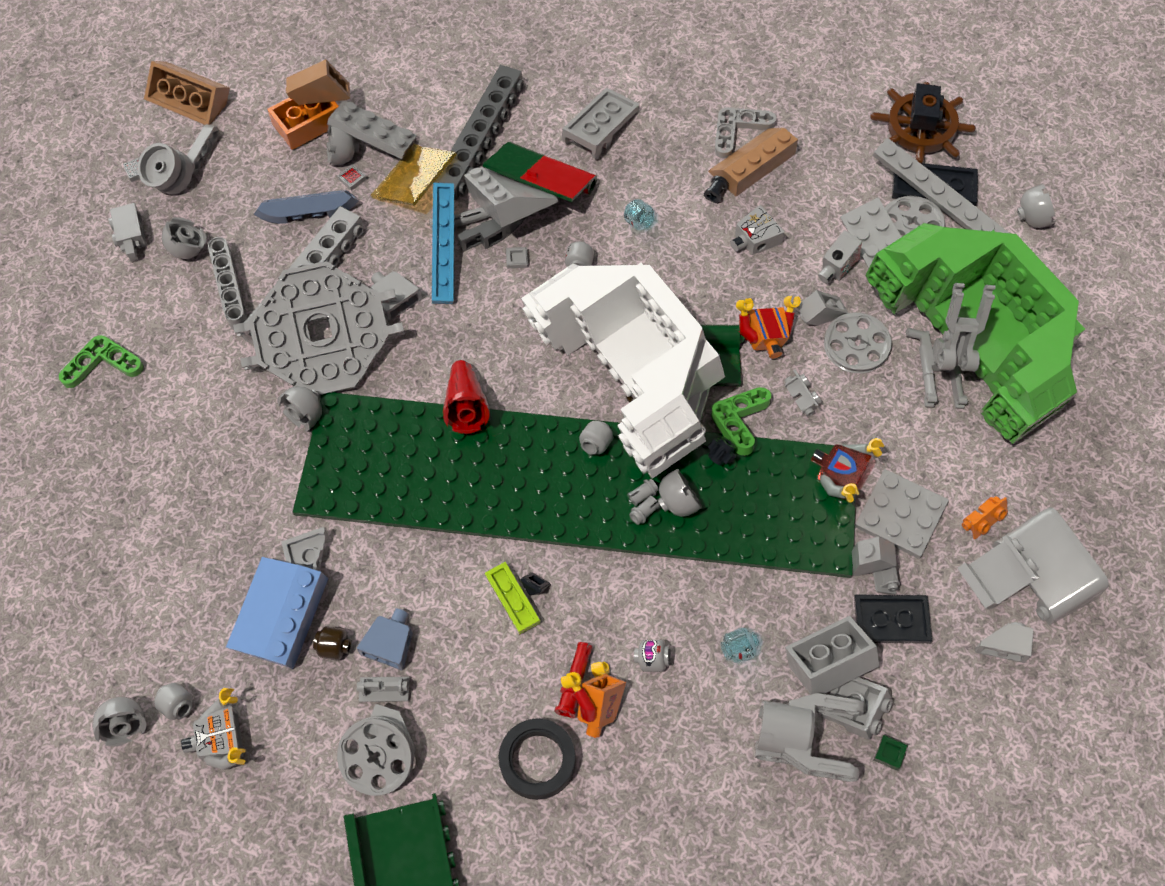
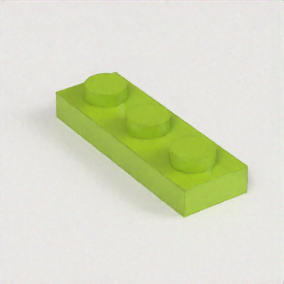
M506 562L485 572V577L519 635L540 624L539 617Z

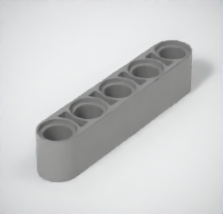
M215 237L209 241L208 249L223 312L229 326L234 330V324L244 323L248 317L232 252L223 237Z

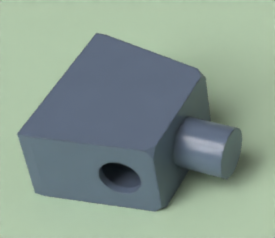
M396 608L391 619L378 616L357 647L359 654L403 671L413 635L411 628L404 625L409 614L404 610Z

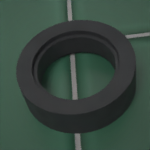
M529 719L520 722L505 735L499 749V766L506 784L512 791L524 798L542 800L553 797L560 793L573 777L576 765L573 742L561 726L550 720ZM533 736L550 738L559 746L563 755L562 764L557 774L550 780L542 783H531L523 780L513 768V755L516 748L522 741Z

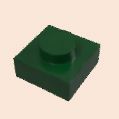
M883 735L873 761L898 771L908 745Z

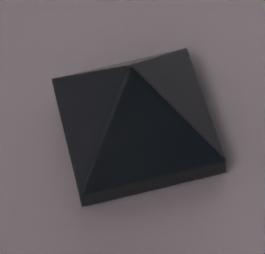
M533 572L522 577L520 580L530 596L543 592L551 585Z

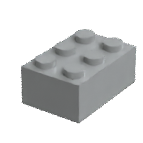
M851 616L785 647L790 669L810 695L814 693L825 694L879 667L877 646Z

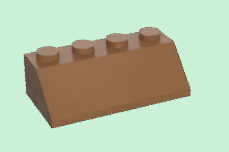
M151 61L144 99L204 125H210L226 106L230 87L167 61Z
M784 127L767 129L708 170V172L713 177L722 176L729 183L727 189L734 196H738L794 156L798 139Z

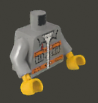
M223 688L219 693V699L198 720L193 722L194 736L181 739V747L184 754L196 751L198 758L203 762L221 770L228 769L236 764H245V760L240 759L244 757L246 750L243 749L238 712L232 706H229L238 702L237 697H231V693L235 690L234 688Z

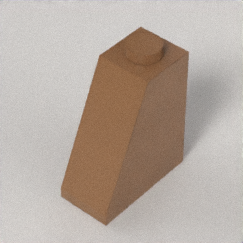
M327 59L286 78V94L298 105L350 99V83Z

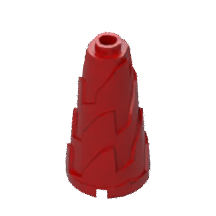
M458 360L451 366L443 417L446 425L448 426L449 424L452 427V431L464 434L473 433L481 430L480 426L483 423L487 424L490 415L489 406L471 364L465 360Z

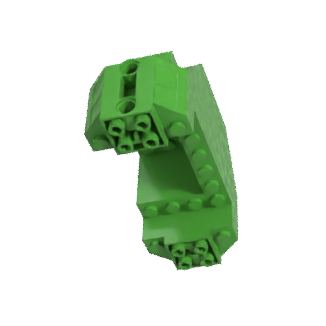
M923 223L876 253L865 276L870 285L878 290L884 306L896 314L909 304L915 302L918 309L925 313L931 320L932 325L938 328L942 334L949 329L945 320L955 283L965 284V287L962 288L964 297L958 315L961 318H976L985 285L996 286L992 292L995 295V299L992 302L985 330L977 334L973 345V350H977L980 357L979 366L975 373L985 381L994 394L982 408L983 412L981 414L988 425L993 426L996 431L1000 432L1012 444L1059 412L1077 393L1070 363L1073 343L1085 330L1077 320L1079 301L1017 234L995 232L994 230L981 231L949 228Z

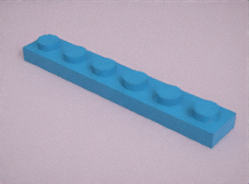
M433 183L432 304H453L454 183Z

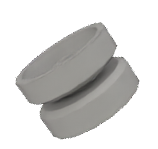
M151 144L143 151L139 158L138 175L140 180L151 188L174 195L183 191L191 181L193 167L190 158L183 152L175 150L166 144Z

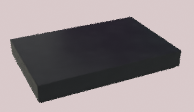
M854 595L856 623L873 643H932L928 595Z

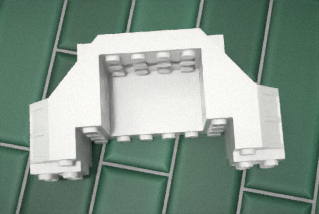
M640 263L638 265L578 266L571 264L521 298L525 305L522 309L529 318V323L535 331L538 330L541 339L546 345L551 344L554 350L558 349L560 351L563 349L568 356L584 344H587L592 351L596 350L599 353L597 357L601 364L609 366L610 370L608 371L615 381L620 380L623 384L621 389L626 396L634 398L632 402L621 409L624 418L617 425L621 432L618 437L624 444L623 447L629 456H633L637 461L636 464L643 474L647 472L651 478H654L706 442L704 437L706 429L700 423L710 387L725 377L719 354L705 339L701 325L650 265Z

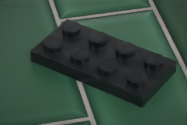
M921 163L976 206L978 169ZM893 172L892 198L916 196L927 199Z

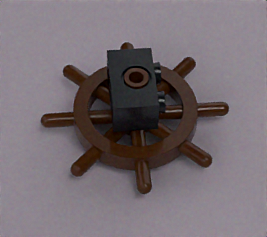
M924 82L923 84L916 83L914 93L901 96L893 88L888 89V96L895 101L890 113L873 112L870 115L871 120L888 122V130L892 136L889 139L905 149L916 152L915 160L919 163L924 162V153L936 152L943 148L952 157H958L960 155L959 150L951 144L956 132L973 133L976 130V126L973 124L959 123V117L955 108L963 103V98L957 97L948 102L944 99V95H941V86L930 85L929 82ZM904 110L909 116H901L899 113ZM942 115L945 117L946 121H941ZM900 124H906L910 126H908L905 129H902ZM935 128L946 129L947 131L942 135ZM915 132L918 134V137L911 136V134ZM928 133L933 139H926V134Z

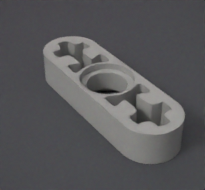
M206 124L187 154L192 163L194 175H197L206 160V154L210 153L219 137V129L216 126Z

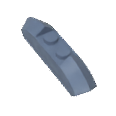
M348 190L264 200L259 205L254 215L262 220L277 224H287L288 216H291V219H299L304 217L303 214L312 213V216L324 215L325 211H327L329 218H331L340 206L350 210L359 200Z

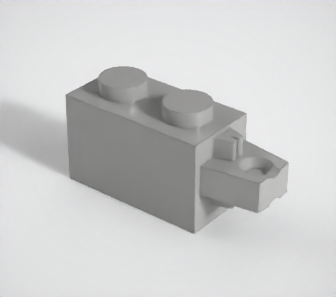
M135 203L110 209L111 218L108 220L111 229L115 233L112 234L114 245L116 247L119 246L122 253L126 252L130 262L139 260L137 249L146 247L147 243L138 208Z

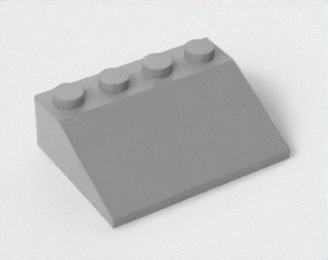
M484 167L474 168L464 175L470 196L501 227L558 202L557 198L552 194Z

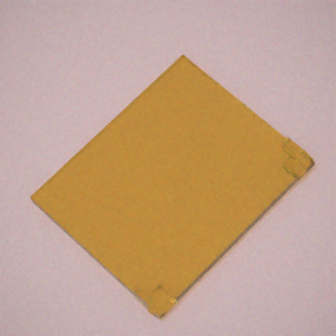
M413 144L405 156L372 192L371 197L378 201L385 200L415 206L457 154L453 151L421 147L420 145Z

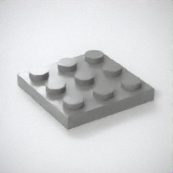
M884 469L854 527L873 537L879 536L894 543L895 548L920 559L949 499Z

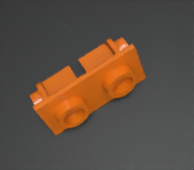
M997 496L994 498L990 497L978 507V510L983 514L974 510L963 519L962 527L966 531H972L974 540L981 534H986L993 524L1006 517L1008 513L1007 498L1004 497L1001 500Z

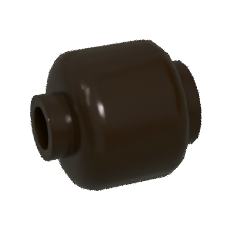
M326 626L321 631L316 632L313 649L316 650L320 658L338 661L342 659L344 654L349 653L351 639H348V634L344 629Z

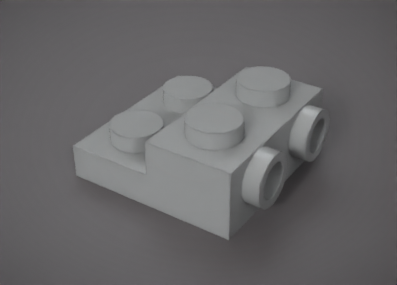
M857 677L833 689L830 695L864 702L863 715L848 718L824 713L820 714L822 718L845 726L848 732L870 740L873 734L878 735L882 726L880 718L883 712L889 713L893 701L890 699L891 696L888 688Z

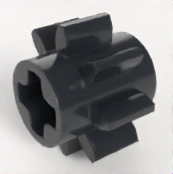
M726 437L713 439L707 446L710 449L709 458L720 466L723 463L726 465L727 463L731 464L737 456L734 453L735 444Z

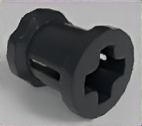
M714 176L710 187L703 193L705 199L718 203L721 200L723 191L729 187L728 181L722 176Z

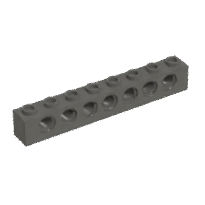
M500 64L435 176L433 183H454V200H458L460 194L463 195L465 193L467 184L464 175L476 168L477 164L482 163L485 150L491 147L492 137L494 134H498L501 121L506 120L510 105L513 106L515 104L518 91L521 92L523 90L524 80H522V71Z

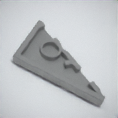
M321 527L282 541L286 562L320 571L328 533L327 529Z

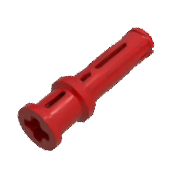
M585 642L577 643L569 672L578 673L581 676V684L593 648L592 645L588 646V643ZM562 686L560 689L562 693L554 712L564 717L575 718V708L577 705V700L573 695L575 692L573 688L566 689Z

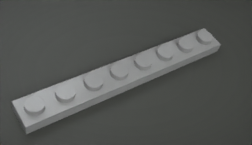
M889 138L874 151L873 156L937 205L965 229L994 230L995 232L1009 233Z

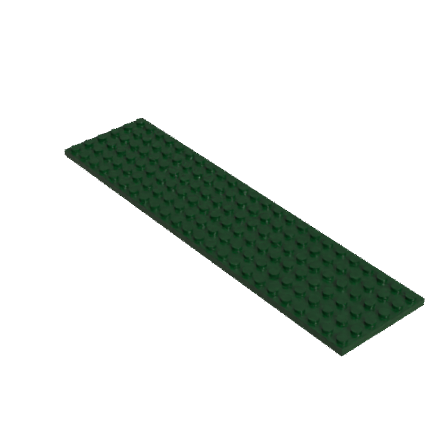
M332 392L321 395L322 415L313 427L292 511L293 515L851 578L853 572L852 550L854 547L856 494H852L854 501L851 503L846 498L829 496L820 483V478L827 471H831L836 476L835 485L844 487L847 484L856 485L857 471L850 474H840L828 469L837 453V448L839 447L837 445L754 437V449L751 454L739 455L734 451L737 456L732 463H727V465L723 463L720 466L709 458L710 449L707 446L713 439H721L724 435L722 433L705 432L706 442L654 478H651L647 472L644 474L641 472L636 464L637 461L633 456L630 457L624 449V444L618 437L621 434L617 426L620 424L618 422L601 421L609 425L613 433V440L602 454H588L582 449L579 436L588 423L599 420L489 409L490 415L487 424L483 423L479 431L464 434L452 431V427L449 424L448 426L446 425L443 417L444 404ZM816 449L825 453L821 461L812 457ZM854 456L852 459L855 461L857 469V456ZM679 469L702 505V508L694 514L683 517L674 515L670 510L665 512L660 505L658 509L646 518L645 523L636 524L632 521L629 514L633 507L637 508L645 500L635 506L627 494L644 484V480L650 479L656 483L659 489L662 479L670 472ZM657 491L656 495L653 496L657 500L654 504L659 503L658 499L661 498L659 491Z

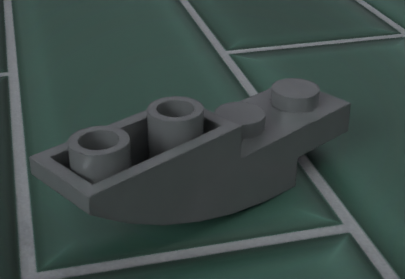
M527 216L504 227H501L493 218L492 220L485 221L472 229H467L458 234L459 246L463 252L480 244L485 249H488L513 233Z

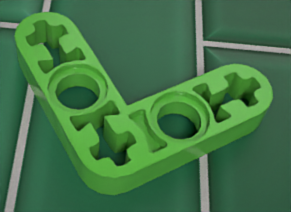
M98 335L92 338L61 370L59 380L65 387L74 388L102 360L129 377H136L141 374L144 366L137 356L109 338ZM98 344H100V345H103V344H104V347H102V348H101V347H98V348H97V345H98ZM115 353H122L120 359L111 360ZM86 358L91 359V362L88 365H80L82 360ZM128 361V363L136 365V367L129 368L125 362ZM67 376H74L72 380L67 379Z
M755 388L718 401L712 406V420L724 437L735 444V452L739 455L751 454L755 443L753 435L740 418L769 407L772 394L766 388ZM744 403L747 407L739 408L735 404ZM735 425L738 427V430L731 431L727 426Z

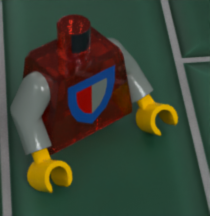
M874 438L866 444H835L829 454L816 449L811 461L821 466L818 479L827 494L833 497L844 498L849 503L853 502L852 494H860L857 484L868 467L872 457L870 454L873 453L874 456L880 457L882 451L879 447H884L885 445L881 439Z

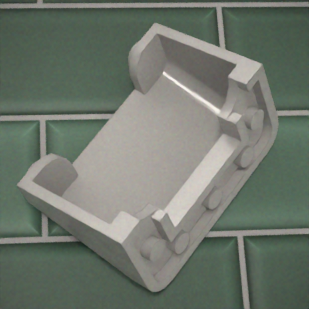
M1049 507L1039 512L1006 534L1012 539L1015 537L1024 547V550L1021 552L1025 558H1031L1039 568L1036 573L1040 578L1029 584V586L1039 598L1036 613L1049 626L1097 600L1108 588L1109 582L1105 573L1054 508ZM1003 538L995 541L992 548L1004 541Z

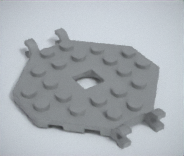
M327 261L283 270L278 277L279 280L273 289H270L262 301L261 307L252 316L250 321L233 325L234 332L238 337L248 335L249 333L252 335L256 356L240 358L242 368L245 371L261 366L293 387L301 386L310 390L313 389L320 396L332 392L337 393L355 389L390 336L405 335L402 322L387 326L382 303L397 302L394 289L379 293ZM329 318L332 337L312 342L307 322Z

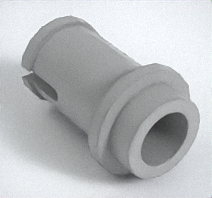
M652 479L644 480V484L627 495L631 502L637 506L649 496H655L659 489Z
M649 496L637 508L633 507L629 514L632 521L636 524L645 523L646 518L660 507L659 503L654 504L657 500L653 496Z

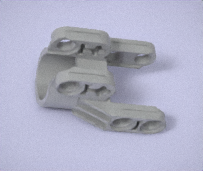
M814 693L791 700L789 704L762 701L758 713L759 718L762 719L759 741H756L754 747L756 749L755 758L793 765L806 775L848 782L859 780V769L847 762L812 757L811 747L815 728V712L848 718L860 716L864 713V702L821 693Z

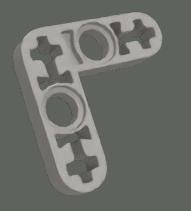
M722 108L718 113L715 154L719 158H727L732 154L735 128L771 129L775 127L776 115L771 111ZM725 115H728V116H729V122H728V123H724V122H725ZM750 117L752 121L745 122L742 118ZM729 131L731 134L723 136L720 132ZM722 142H726V150H722Z

